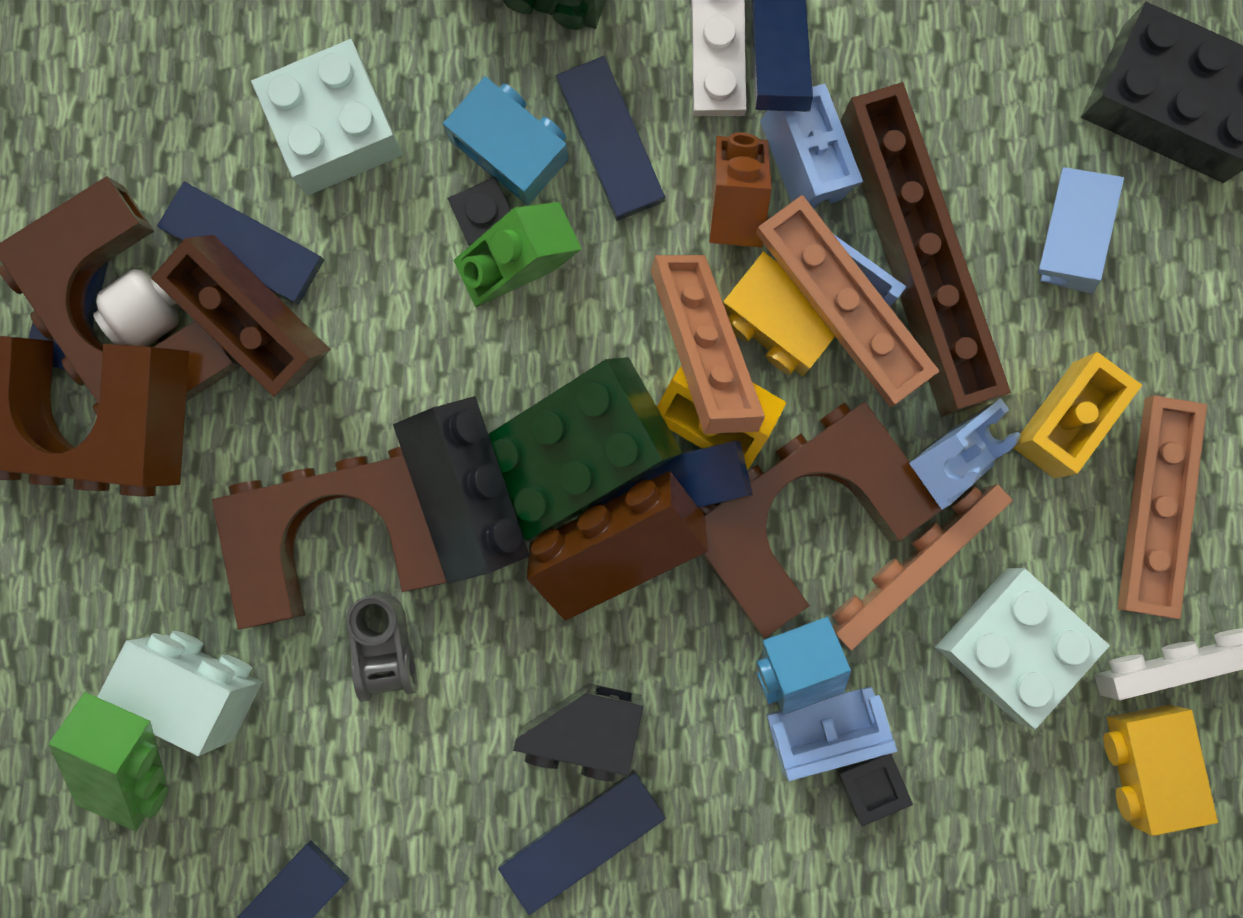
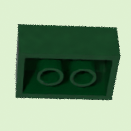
M629 357L603 360L488 434L525 541L539 536L546 530L559 527L683 454Z

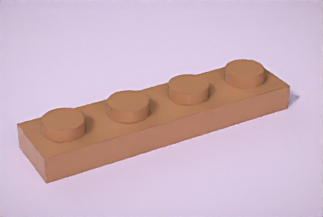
M803 195L757 228V236L890 408L939 372L935 364Z
M655 255L651 274L704 434L759 432L765 415L706 256Z
M1155 395L1144 400L1117 610L1181 619L1207 404Z
M996 484L983 487L981 490L974 485L958 497L950 506L955 514L941 527L936 522L928 525L912 540L911 544L916 550L907 559L900 563L894 558L872 577L871 580L876 587L866 597L860 600L854 595L833 613L831 617L837 622L833 629L841 647L852 651L1013 501L1010 496Z

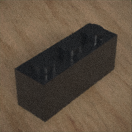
M475 396L432 407L393 424L447 584L489 574L530 557Z

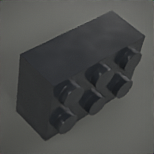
M1146 1L1121 28L1080 118L1225 183L1243 171V45Z

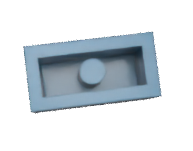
M484 76L443 122V126L449 140L492 177H496L498 182L529 206L569 160L567 143L564 142L567 139L566 135L547 117H542L539 121L524 109L527 106L526 102L512 87L505 83L498 87Z
M829 617L763 640V657L761 660L756 661L759 670L756 675L768 705L777 702L782 715L844 693L851 673L850 666Z

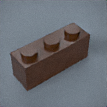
M215 235L185 238L151 277L273 397L296 387L331 350Z
M668 471L652 480H644L637 483L629 492L604 505H595L589 508L579 518L557 529H549L541 533L534 541L530 542V557H528L526 579L566 621L708 552L705 515L674 475Z

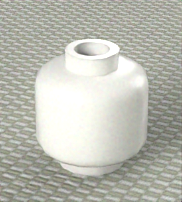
M133 269L128 271L97 294L96 304L98 310L93 313V316L99 327L114 344L149 347L179 324L178 311L174 306L176 302L151 279L149 274L142 270Z

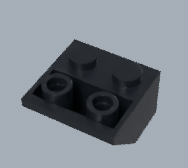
M588 683L525 724L515 740L513 751L526 753L524 761L538 767L558 769L560 761L582 766V775L596 780L613 782L615 781L616 774L629 776L643 711L642 695Z

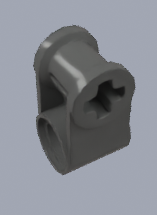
M375 593L358 599L350 607L346 624L352 654V678L358 700L360 702L370 701L372 694L404 690L406 694L416 693L418 682L413 650L409 645L406 617L402 604L395 596L388 593ZM371 604H377L387 611L389 625L384 633L375 632L366 624L365 612ZM394 671L393 673L376 675V673Z

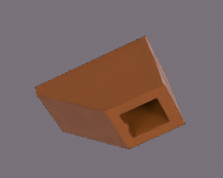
M734 133L729 137L716 136L709 219V243L763 248V242L757 236L756 231L761 224L767 221L772 190L768 140L759 139L749 133Z

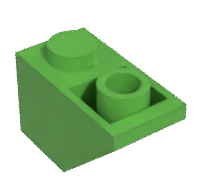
M560 202L513 208L453 261L474 306L477 307L555 271L581 251L582 248Z

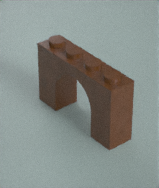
M108 176L0 242V260L3 263L0 266V275L17 294L23 293L34 309L30 313V317L36 328L48 340L54 339L66 356L61 360L66 372L78 385H86L97 401L93 405L96 415H98L100 403L103 343L93 333L86 318L85 297L87 288L92 277L103 264L155 232L126 188ZM196 321L154 346L156 348L189 351L186 402L242 367Z
M0 336V480H21L22 473L29 474V484L59 486L65 485V478L74 479L73 489L86 491L110 490V484H119L120 495L141 497L156 496V486L181 484L189 351L103 344L98 415L88 436L78 446L74 447L58 430L51 409L54 341Z
M865 401L852 411L844 402L819 420L825 430L810 441H807L801 433L775 452L781 461L765 473L759 465L750 469L748 475L753 495L699 508L705 515L708 552L702 554V557L757 634L762 638L768 637L810 606L773 555L767 538L766 524L769 509L774 498L788 483L802 477L817 476L829 478L842 484L859 500L888 542L902 540L943 510L909 464L910 461Z
M401 447L390 449L388 451L389 459L373 463L368 462L367 456L335 462L336 471L320 475L315 474L314 468L282 474L283 483L263 487L261 480L234 484L228 487L230 495L212 499L238 630L305 616L294 561V543L298 530L306 517L320 505L334 499H360L375 509L382 517L390 534L402 592H410L447 583Z

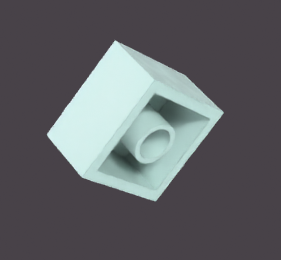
M352 39L251 80L289 172L307 196L403 156L370 76Z
M1006 568L935 648L1015 722L1036 730L1110 645L1025 568Z
M172 631L170 636L153 633L147 638L126 640L98 698L150 720L154 735L196 756H200L234 741L262 681L249 675L252 667L246 662L224 654L218 660L201 652L204 644L197 638L183 632Z

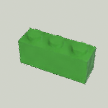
M84 692L49 742V748L77 806L136 832L145 817L153 818L157 814L168 793V786H165L166 777L151 721Z

